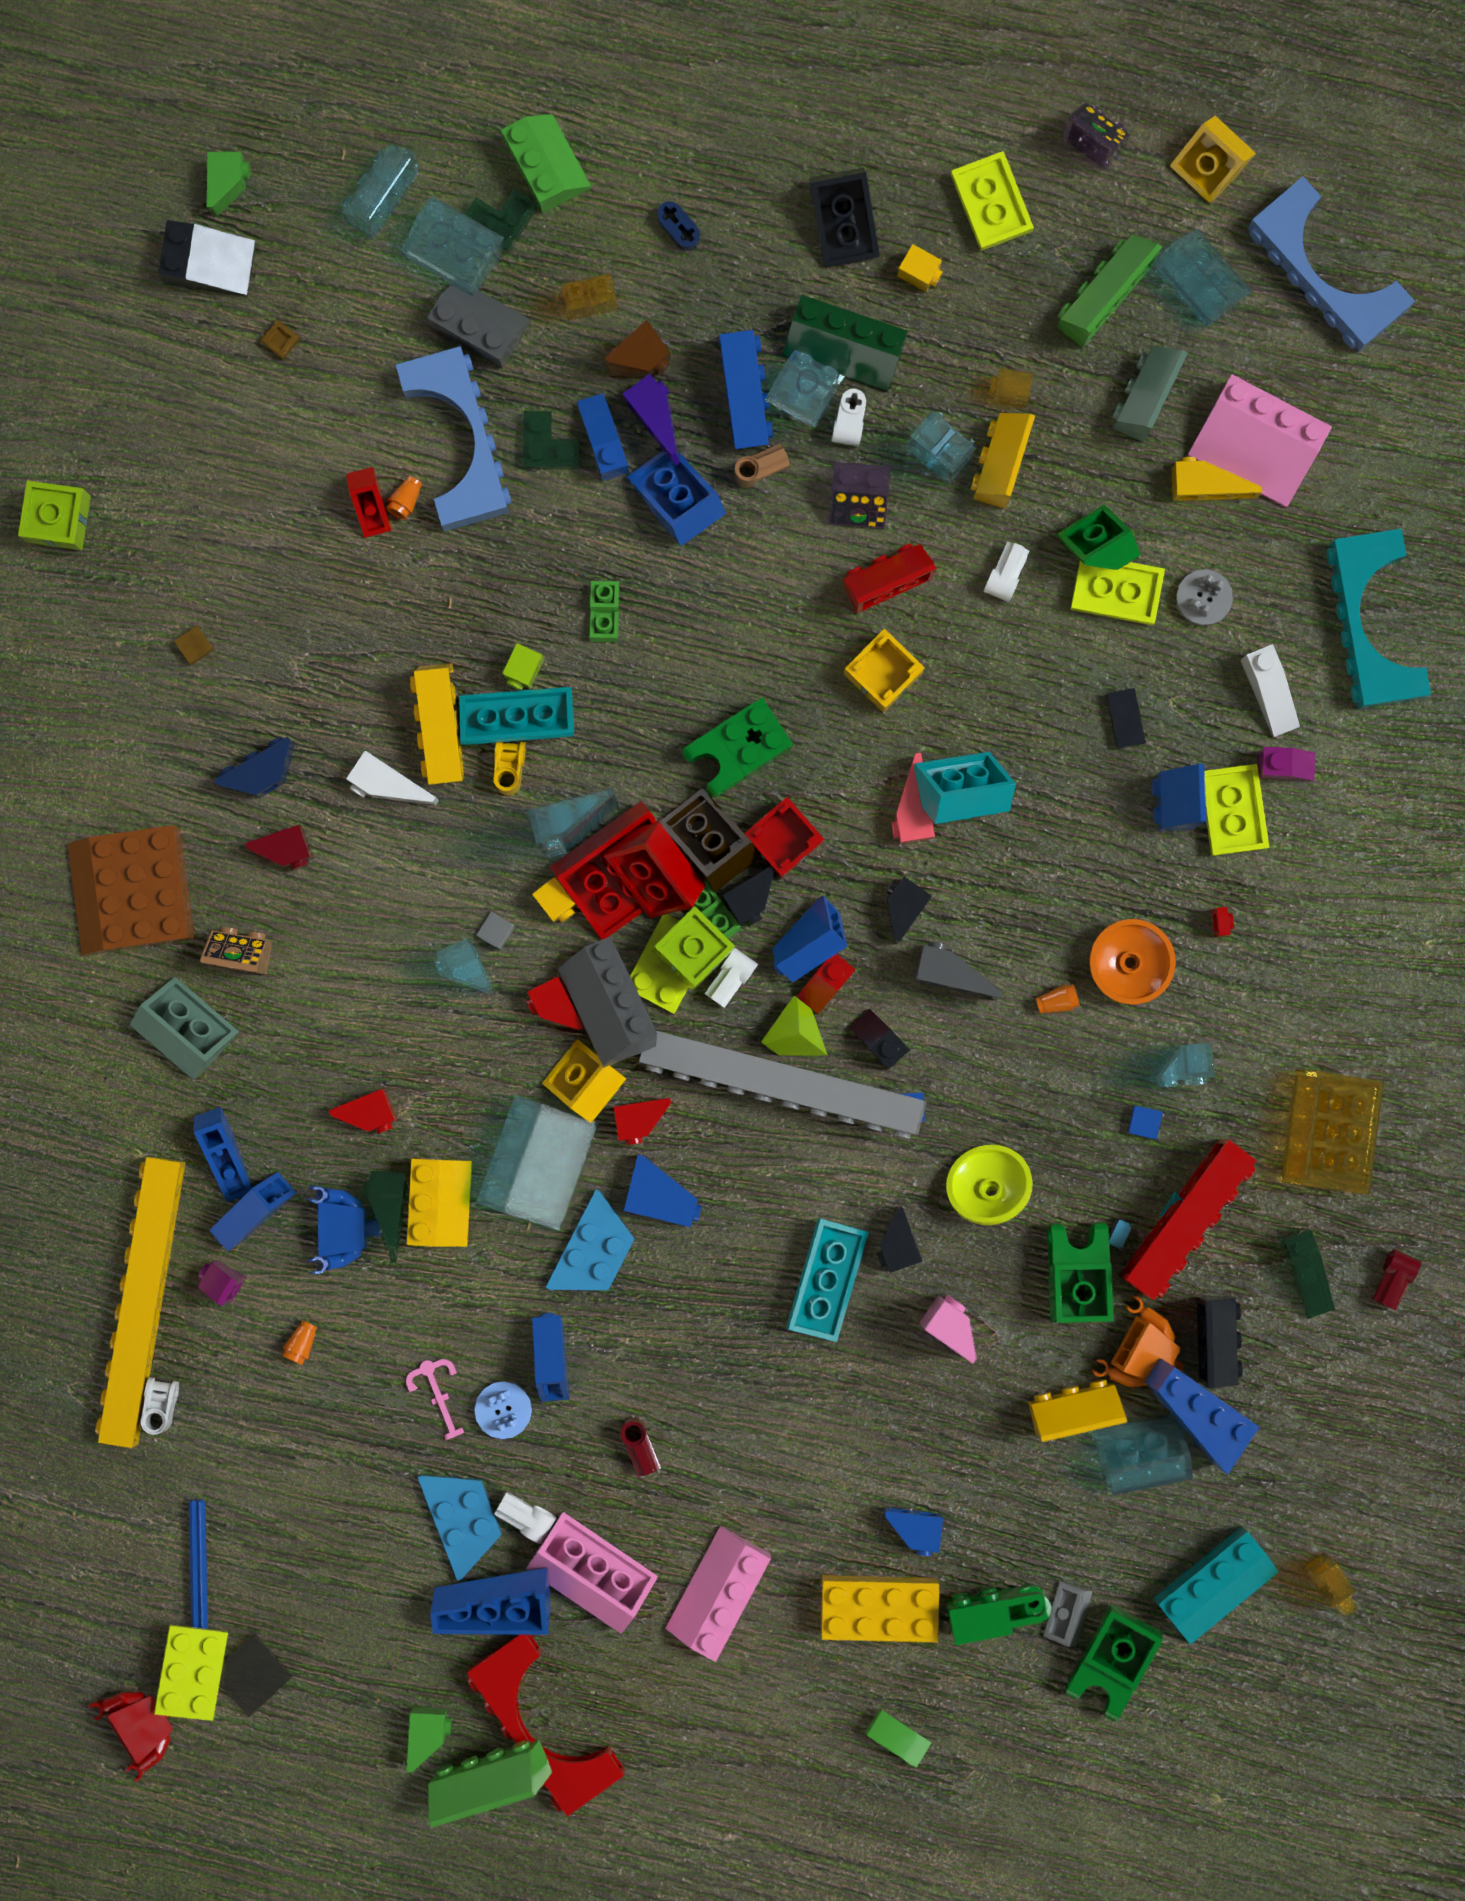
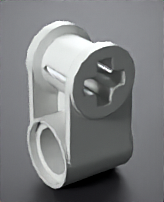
M849 389L842 395L838 415L835 419L832 442L859 447L866 406V397L860 390ZM851 399L856 400L855 410L849 409Z
M153 1377L148 1378L141 1418V1426L146 1433L151 1435L159 1434L168 1430L171 1426L179 1392L178 1381L166 1383L155 1381ZM154 1413H158L163 1419V1424L159 1429L151 1424L150 1419Z

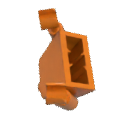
M1132 1296L1131 1298L1139 1303V1308L1132 1310L1127 1305H1125V1308L1131 1314L1139 1313L1141 1318L1135 1317L1110 1364L1115 1367H1109L1105 1359L1098 1358L1096 1361L1103 1363L1106 1370L1098 1372L1092 1369V1372L1098 1377L1108 1375L1110 1380L1130 1388L1147 1386L1145 1380L1160 1358L1181 1372L1184 1365L1176 1359L1180 1352V1347L1174 1343L1175 1335L1169 1322L1150 1307L1146 1309L1139 1297Z

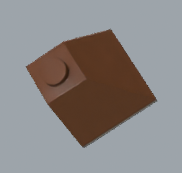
M645 320L604 359L607 374L610 377L645 378L649 374L653 377L655 374L659 376L665 372L670 366L669 361L671 357L670 351L656 331Z

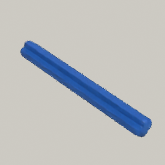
M194 1499L189 1501L191 1627L208 1629L205 1500Z

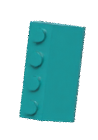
M1241 1526L1153 1599L1191 1645L1279 1571L1251 1534Z

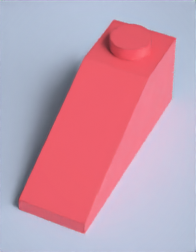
M921 753L914 755L895 815V821L891 822L893 838L899 839V845L932 840L935 837L933 822L921 805L914 771L915 763L923 762Z

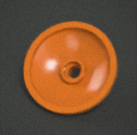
M1126 919L1113 923L1098 935L1091 948L1089 965L1092 978L1103 994L1122 1004L1137 1005L1157 998L1166 990L1174 976L1176 958L1169 938L1161 929L1147 921ZM1127 958L1134 960L1133 968L1126 967L1125 960Z

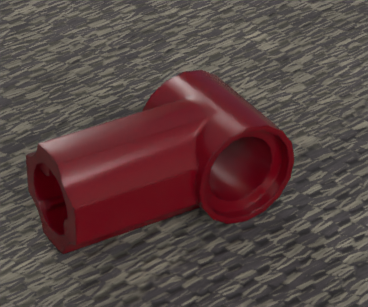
M1395 1248L1392 1249L1384 1263V1274L1372 1300L1396 1311L1408 1284H1411L1418 1275L1421 1261Z
M629 1417L624 1420L621 1425V1440L627 1448L638 1477L646 1476L660 1469V1462L643 1420L638 1417ZM632 1425L638 1426L642 1431L641 1435L634 1439L628 1437L625 1433V1430Z

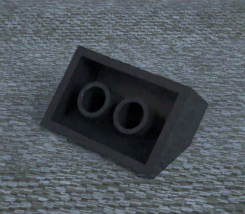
M1232 1296L1196 1297L1199 1383L1208 1389L1238 1385V1378H1242L1243 1373L1242 1362L1237 1359V1349H1241L1242 1346L1241 1333L1237 1331L1236 1320L1241 1318L1240 1303H1236V1298Z

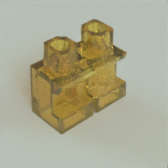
M611 273L561 284V293L568 321L592 316L591 308L594 309L595 315L619 310Z
M1325 1552L1301 1567L1305 1576L1319 1588V1597L1331 1608H1334L1336 1611L1338 1610L1343 1617L1358 1608L1351 1597L1356 1591L1338 1563Z

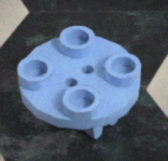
M507 1381L492 1383L484 1388L477 1398L475 1405L476 1421L481 1429L491 1437L499 1439L512 1438L521 1433L531 1419V1400L525 1390L517 1383ZM506 1406H511V1410H507ZM497 1409L501 1412L499 1415L495 1412Z

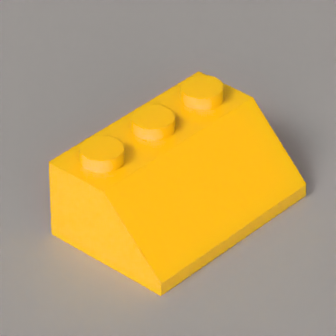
M1000 413L997 421L991 420L987 436L991 437L989 448L983 446L978 462L984 465L981 474L975 473L971 485V490L975 491L974 500L1006 508L1013 491L1035 415Z
M411 1159L407 1245L433 1247L468 1246L472 1161Z
M1106 1379L1090 1382V1387L1080 1390L1078 1386L1063 1388L1062 1394L1051 1396L1050 1392L1034 1395V1400L1028 1401L1036 1436L1042 1442L1126 1423L1127 1419L1116 1386L1112 1382L1107 1383Z

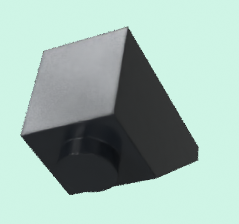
M772 866L723 895L725 902L740 926L746 923L750 927L763 919L760 914L765 912L774 875Z
M905 876L901 882L895 879L886 892L890 895L886 902L893 941L897 944L902 940L932 897V895Z
M871 1009L849 1028L887 1070L910 1051L900 1038Z
M902 1206L895 1209L879 1243L881 1251L876 1252L881 1268L887 1267L890 1273L922 1262Z

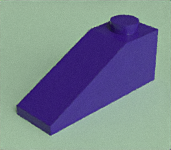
M649 374L625 391L623 396L630 410L672 463L677 466L680 460L671 408L667 398L669 391L661 380L656 382Z

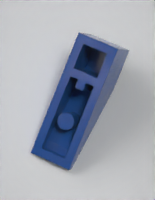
M604 393L577 401L602 480L606 481L628 474V463Z
M219 1107L194 1116V1134L226 1202L245 1196L253 1187L232 1129L222 1108Z

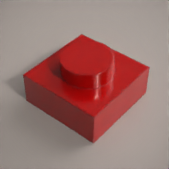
M1228 907L1212 909L1214 937L1231 935L1230 930L1234 929V918L1232 913H1228Z

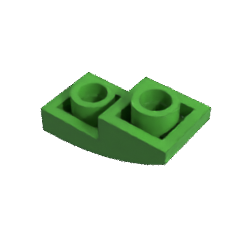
M591 581L590 642H618L619 581Z
M704 881L706 886L694 906L729 939L740 931L742 927L709 884Z
M881 1709L878 1710L864 1733L916 1768L931 1745L930 1741Z

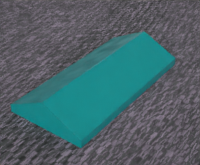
M572 687L459 695L461 745L574 736Z
M818 1218L786 1329L837 1342L869 1232Z

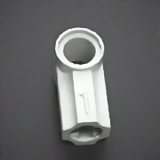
M1007 542L996 569L993 568L983 592L1010 602L1019 582L1017 578L1025 564L1029 550L1019 544Z
M735 948L722 965L721 972L711 983L705 995L725 1008L741 984L744 985L758 964Z
M508 1492L494 1514L517 1527L524 1536L539 1544L543 1543L556 1520V1517L547 1510L536 1505L531 1506Z

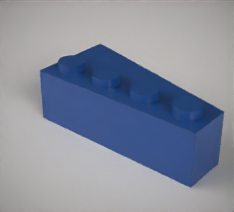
M753 330L720 334L718 341L722 350L721 361L726 379L725 388L730 407L729 415L734 449L769 444L768 438H773L771 421H766L764 411L769 410L767 392L762 393L761 381H765L764 365L758 364L757 353L762 352L760 336H754Z
M1160 1358L1145 1380L1146 1385L1176 1418L1175 1420L1191 1436L1192 1440L1205 1453L1210 1462L1228 1475L1260 1427Z
M548 1568L434 1588L430 1613L433 1634L548 1635L551 1615Z

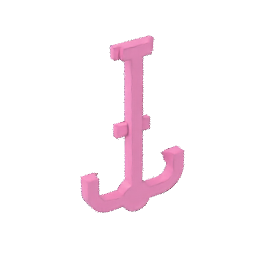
M440 1359L435 1362L426 1360L421 1363L420 1368L408 1374L406 1385L409 1392H412L418 1388L413 1383V1378L419 1374L428 1376L436 1397L431 1399L433 1405L439 1404L449 1429V1433L444 1434L445 1440L464 1433L462 1427L455 1429L444 1400L449 1399L447 1393L441 1394L433 1373L435 1368L441 1365L449 1368V1375L456 1374L457 1371L454 1364L448 1359Z

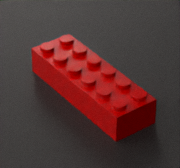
M1218 1139L1178 1193V1196L1184 1200L1179 1199L1175 1204H1171L1118 1276L1144 1296L1155 1300L1157 1296L1161 1298L1170 1287L1168 1281L1174 1273L1178 1275L1186 1266L1187 1260L1185 1258L1191 1250L1195 1252L1203 1243L1205 1238L1202 1234L1208 1226L1213 1228L1222 1216L1219 1211L1225 1203L1230 1205L1239 1193L1236 1190L1242 1180L1248 1181L1256 1170L1253 1165L1257 1160L1229 1139Z

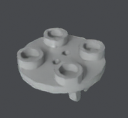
M1209 569L1196 570L1188 574L1179 584L1176 593V607L1182 616L1191 623L1201 626H1212L1222 620L1230 611L1233 602L1232 588L1227 579L1218 572ZM1197 593H1201L1202 597H1198ZM1207 598H1211L1212 602H1208Z

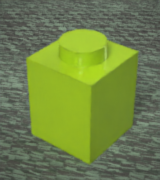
M516 643L502 673L504 678L508 679L506 684L521 691L523 687L531 689L544 661L543 655Z

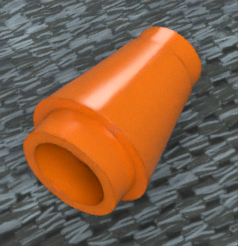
M408 476L387 500V511L396 518L406 520L413 513L422 483L416 478Z
M1064 984L1036 998L1040 1014L1074 1011L1073 1008L1080 1006L1074 984L1069 986Z
M302 1320L282 1347L285 1349L282 1356L303 1365L305 1359H309L317 1327Z

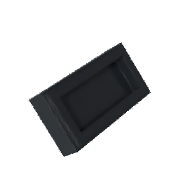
M1135 688L1107 693L1106 699L1117 749L1145 744L1146 740Z

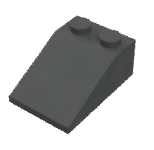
M930 942L928 946L924 945L920 948L913 982L998 1000L1002 997V992L954 952L946 950L947 945Z

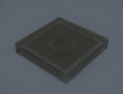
M253 1634L223 1662L219 1685L244 1713L250 1717L282 1688L293 1675L256 1634Z

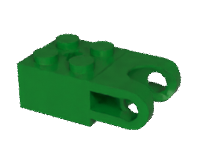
M762 697L686 746L681 755L688 762H695L703 757H710L719 763V774L706 787L708 796L716 798L792 750L793 743ZM752 732L760 735V743L755 744L754 741L748 742L746 739L749 738V734Z
M1105 1222L1092 1224L1089 1228L1088 1243L1082 1249H1077L1069 1244L1066 1228L1062 1224L1050 1223L1047 1228L1050 1323L1114 1321L1112 1265L1110 1263L1109 1230ZM1078 1286L1086 1292L1085 1297H1081V1301L1076 1296Z
M1035 1584L996 1590V1587H985L979 1589V1594L968 1596L967 1592H960L950 1595L951 1599L945 1600L951 1635L955 1645L1013 1635L1012 1628L1041 1623L1047 1620L1051 1613L1050 1601L1045 1596L1043 1590ZM1038 1600L1036 1605L1028 1606L1030 1602Z
M1110 1603L1066 1684L1065 1695L1072 1699H1078L1088 1687L1094 1685L1103 1687L1109 1694L1105 1705V1717L1112 1722L1118 1721L1163 1641L1162 1632ZM1127 1642L1129 1649L1126 1650L1124 1648L1123 1651H1119L1118 1643Z

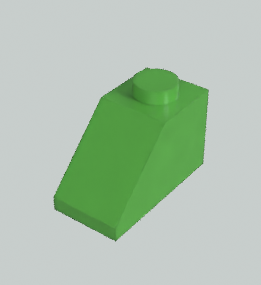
M207 152V208L212 216H218L246 189V179H250V163L246 162L241 152Z
M412 1708L409 1721L407 1772H413L441 1747L446 1739V1735L451 1736L452 1718L447 1717V1708Z

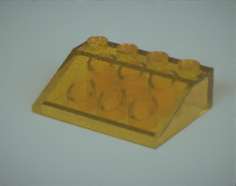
M1296 1069L1281 1182L1369 1195L1384 1082L1322 1071Z

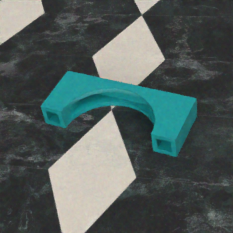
M1402 528L1334 539L1329 544L1326 555L1328 564L1333 566L1334 576L1331 577L1333 592L1338 594L1339 603L1336 604V613L1338 619L1342 620L1344 631L1341 632V641L1343 647L1347 648L1349 658L1346 659V670L1349 676L1352 675L1354 686L1351 687V698L1353 703H1357V708L1360 710L1422 700L1429 697L1431 690L1427 667H1406L1383 657L1368 641L1360 618L1361 598L1370 578L1379 569L1392 563L1400 562L1407 556Z

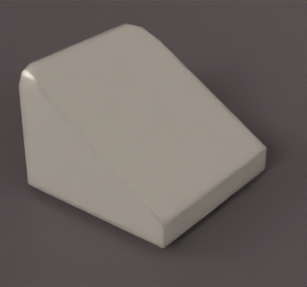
M490 912L476 936L501 950L514 930L515 925Z

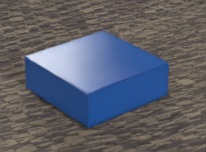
M1134 1105L1128 1133L1157 1140L1163 1112Z

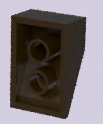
M703 788L660 821L680 851L714 892H717L760 858L750 839L713 798L708 796Z

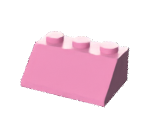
M948 1294L945 1298L938 1295L919 1323L930 1334L971 1363H974L976 1354L970 1320L964 1313L966 1308Z

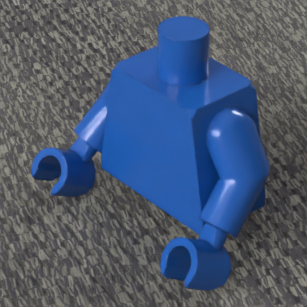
M316 1185L308 1187L317 1190V1196L314 1199L307 1198V1200L318 1203V1257H312L307 1260V1262L315 1261L318 1268L316 1271L309 1272V1274H321L325 1270L328 1271L347 1266L361 1256L362 1249L368 1248V1237L384 1236V1220H368V1208L362 1207V1203L358 1198L345 1190L323 1189Z

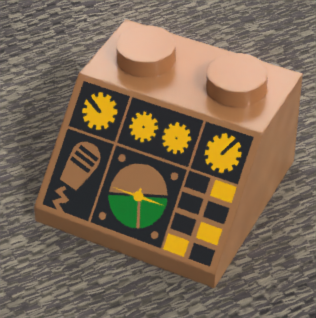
M222 926L220 932L211 931L200 959L201 963L267 975L273 942L265 940L266 934L249 931L248 936L237 935L238 929Z

